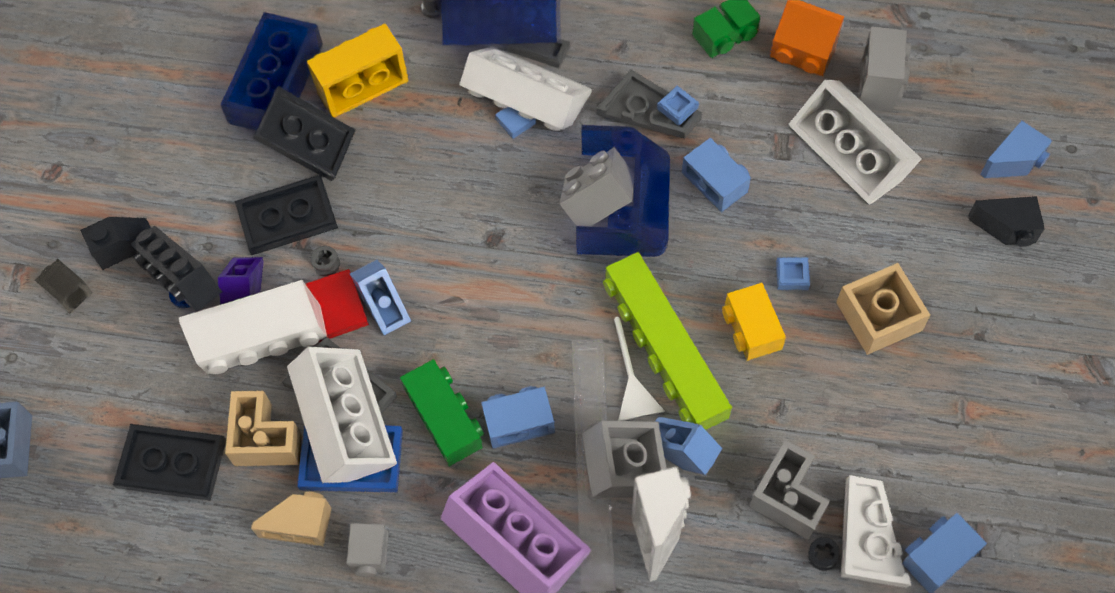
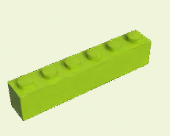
M637 252L607 266L605 280H603L604 288L610 297L615 296L619 303L617 306L619 314L625 323L629 321L634 331H632V334L639 348L644 347L649 355L647 360L652 371L655 374L660 373L665 382L663 383V388L667 397L671 401L675 399L680 408L678 413L681 421L700 424L707 430L729 419L732 410L731 404L640 253Z

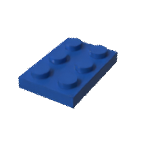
M304 424L297 487L302 491L398 492L402 427L385 426L397 461L394 467L351 482L322 483Z

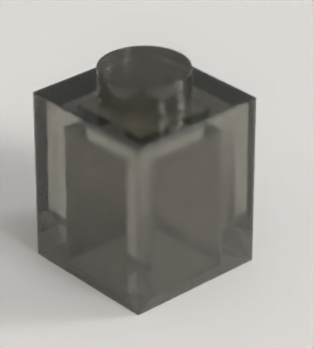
M59 259L45 267L35 279L42 290L69 314L92 294V291L85 282Z

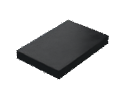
M278 86L268 103L253 139L332 181L339 171L356 130Z
M321 174L235 201L251 256L338 228Z
M130 424L113 486L117 489L211 501L226 438L222 435Z

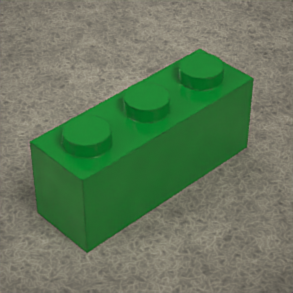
M432 359L400 377L406 394L449 467L483 448L481 436L484 435V432L477 419L473 418L470 420L465 410L469 408L460 392L455 394L450 387L453 380L445 366L439 368L435 360Z

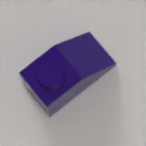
M233 257L218 276V286L222 291L219 294L220 305L260 293L264 264L263 257Z

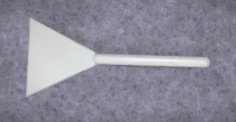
M615 317L614 321L628 374V382L618 421L665 412L634 376L621 320L619 317Z

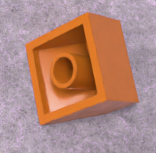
M787 0L773 39L770 57L781 63L790 64L808 73L823 77L836 50L845 16L801 0Z

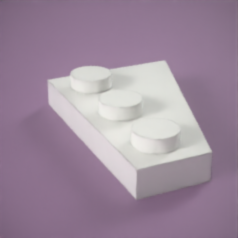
M851 475L845 480L841 577L907 588L911 586L908 573L904 571L900 557L903 553L900 543L896 542L891 525L893 518L882 481Z

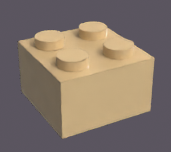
M899 263L842 286L836 302L867 355L923 331L931 316Z

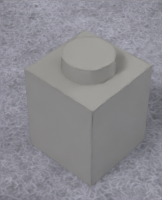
M350 523L346 564L352 572H355V575L374 577L376 572L385 573L389 533L384 524Z

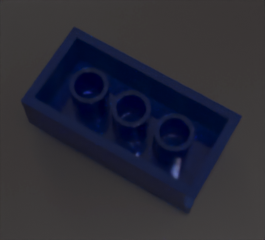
M441 0L444 46L561 44L560 0Z
M263 12L220 104L228 124L256 131L268 103L278 86L300 98L310 76L307 61L319 54L323 46L317 24Z

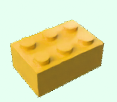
M386 23L371 28L366 33L351 40H346L339 46L324 53H319L307 61L317 94L329 114L334 118L409 81L402 48Z

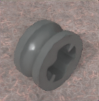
M320 246L311 254L310 261L317 274L329 276L338 271L340 259L332 247ZM326 256V259L329 258L331 262L327 265L324 262L321 264L320 259Z

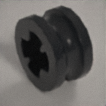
M827 537L815 539L808 551V559L811 565L820 571H828L834 568L840 556V549L836 542ZM825 547L831 550L829 556H833L831 560L828 558H824L822 561L818 560V552H814L816 548L823 550Z

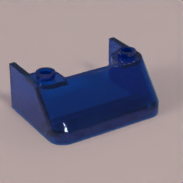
M582 125V155H596L600 151L608 152L615 147L621 156L635 157L633 206H624L608 216V227L576 226L577 254L630 256L639 252L642 257L662 255L667 250L669 240V153L633 127Z

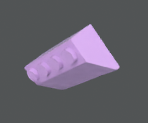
M494 462L448 497L440 518L519 593L558 592L591 551L583 541Z

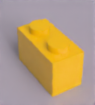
M763 283L727 293L725 305L722 306L723 317L727 324H732L735 334H733L735 346L739 352L743 351L746 360L782 350L786 336Z

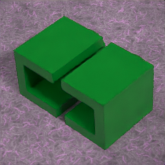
M727 0L720 4V9L724 12V15L716 7H713L694 18L692 35L710 58L729 52L735 43L739 44L743 41H749L758 33L761 16L748 0Z

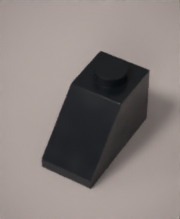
M1037 196L976 200L968 215L969 221L1005 245L1030 246L1038 241L1045 229Z
M107 217L80 231L91 255L102 270L136 255V251L130 244L136 240L142 231L151 229L147 218Z

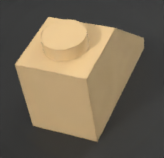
M304 492V496L293 494L255 520L251 529L259 538L324 546L332 508L322 494L316 492Z

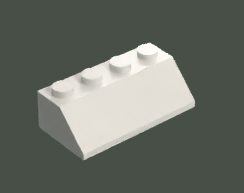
M492 46L469 52L459 84L467 88L468 93L473 96L488 97L494 100L493 104L501 108L511 107L519 111L518 114L530 120L536 118L545 122V127L555 131L563 130L573 124L592 92V89Z
M824 80L788 124L868 204L874 203L902 182L922 159L839 80Z
M303 280L179 317L181 328L196 364L207 374H221L226 372L228 368L237 365L254 364L263 357L270 355L280 356L287 353L288 350L300 346H313L319 340L327 337L321 306Z
M307 347L287 368L322 483L351 482L394 467L397 461L360 350Z
M677 467L635 477L631 518L649 581H654L658 578L679 540L681 528L685 527L684 518H687L685 509L689 508L688 498H691V492L686 477L680 478Z

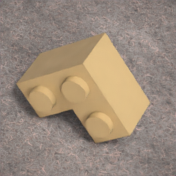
M231 391L225 454L234 466L299 465L302 434L294 421H271L272 404L264 391Z

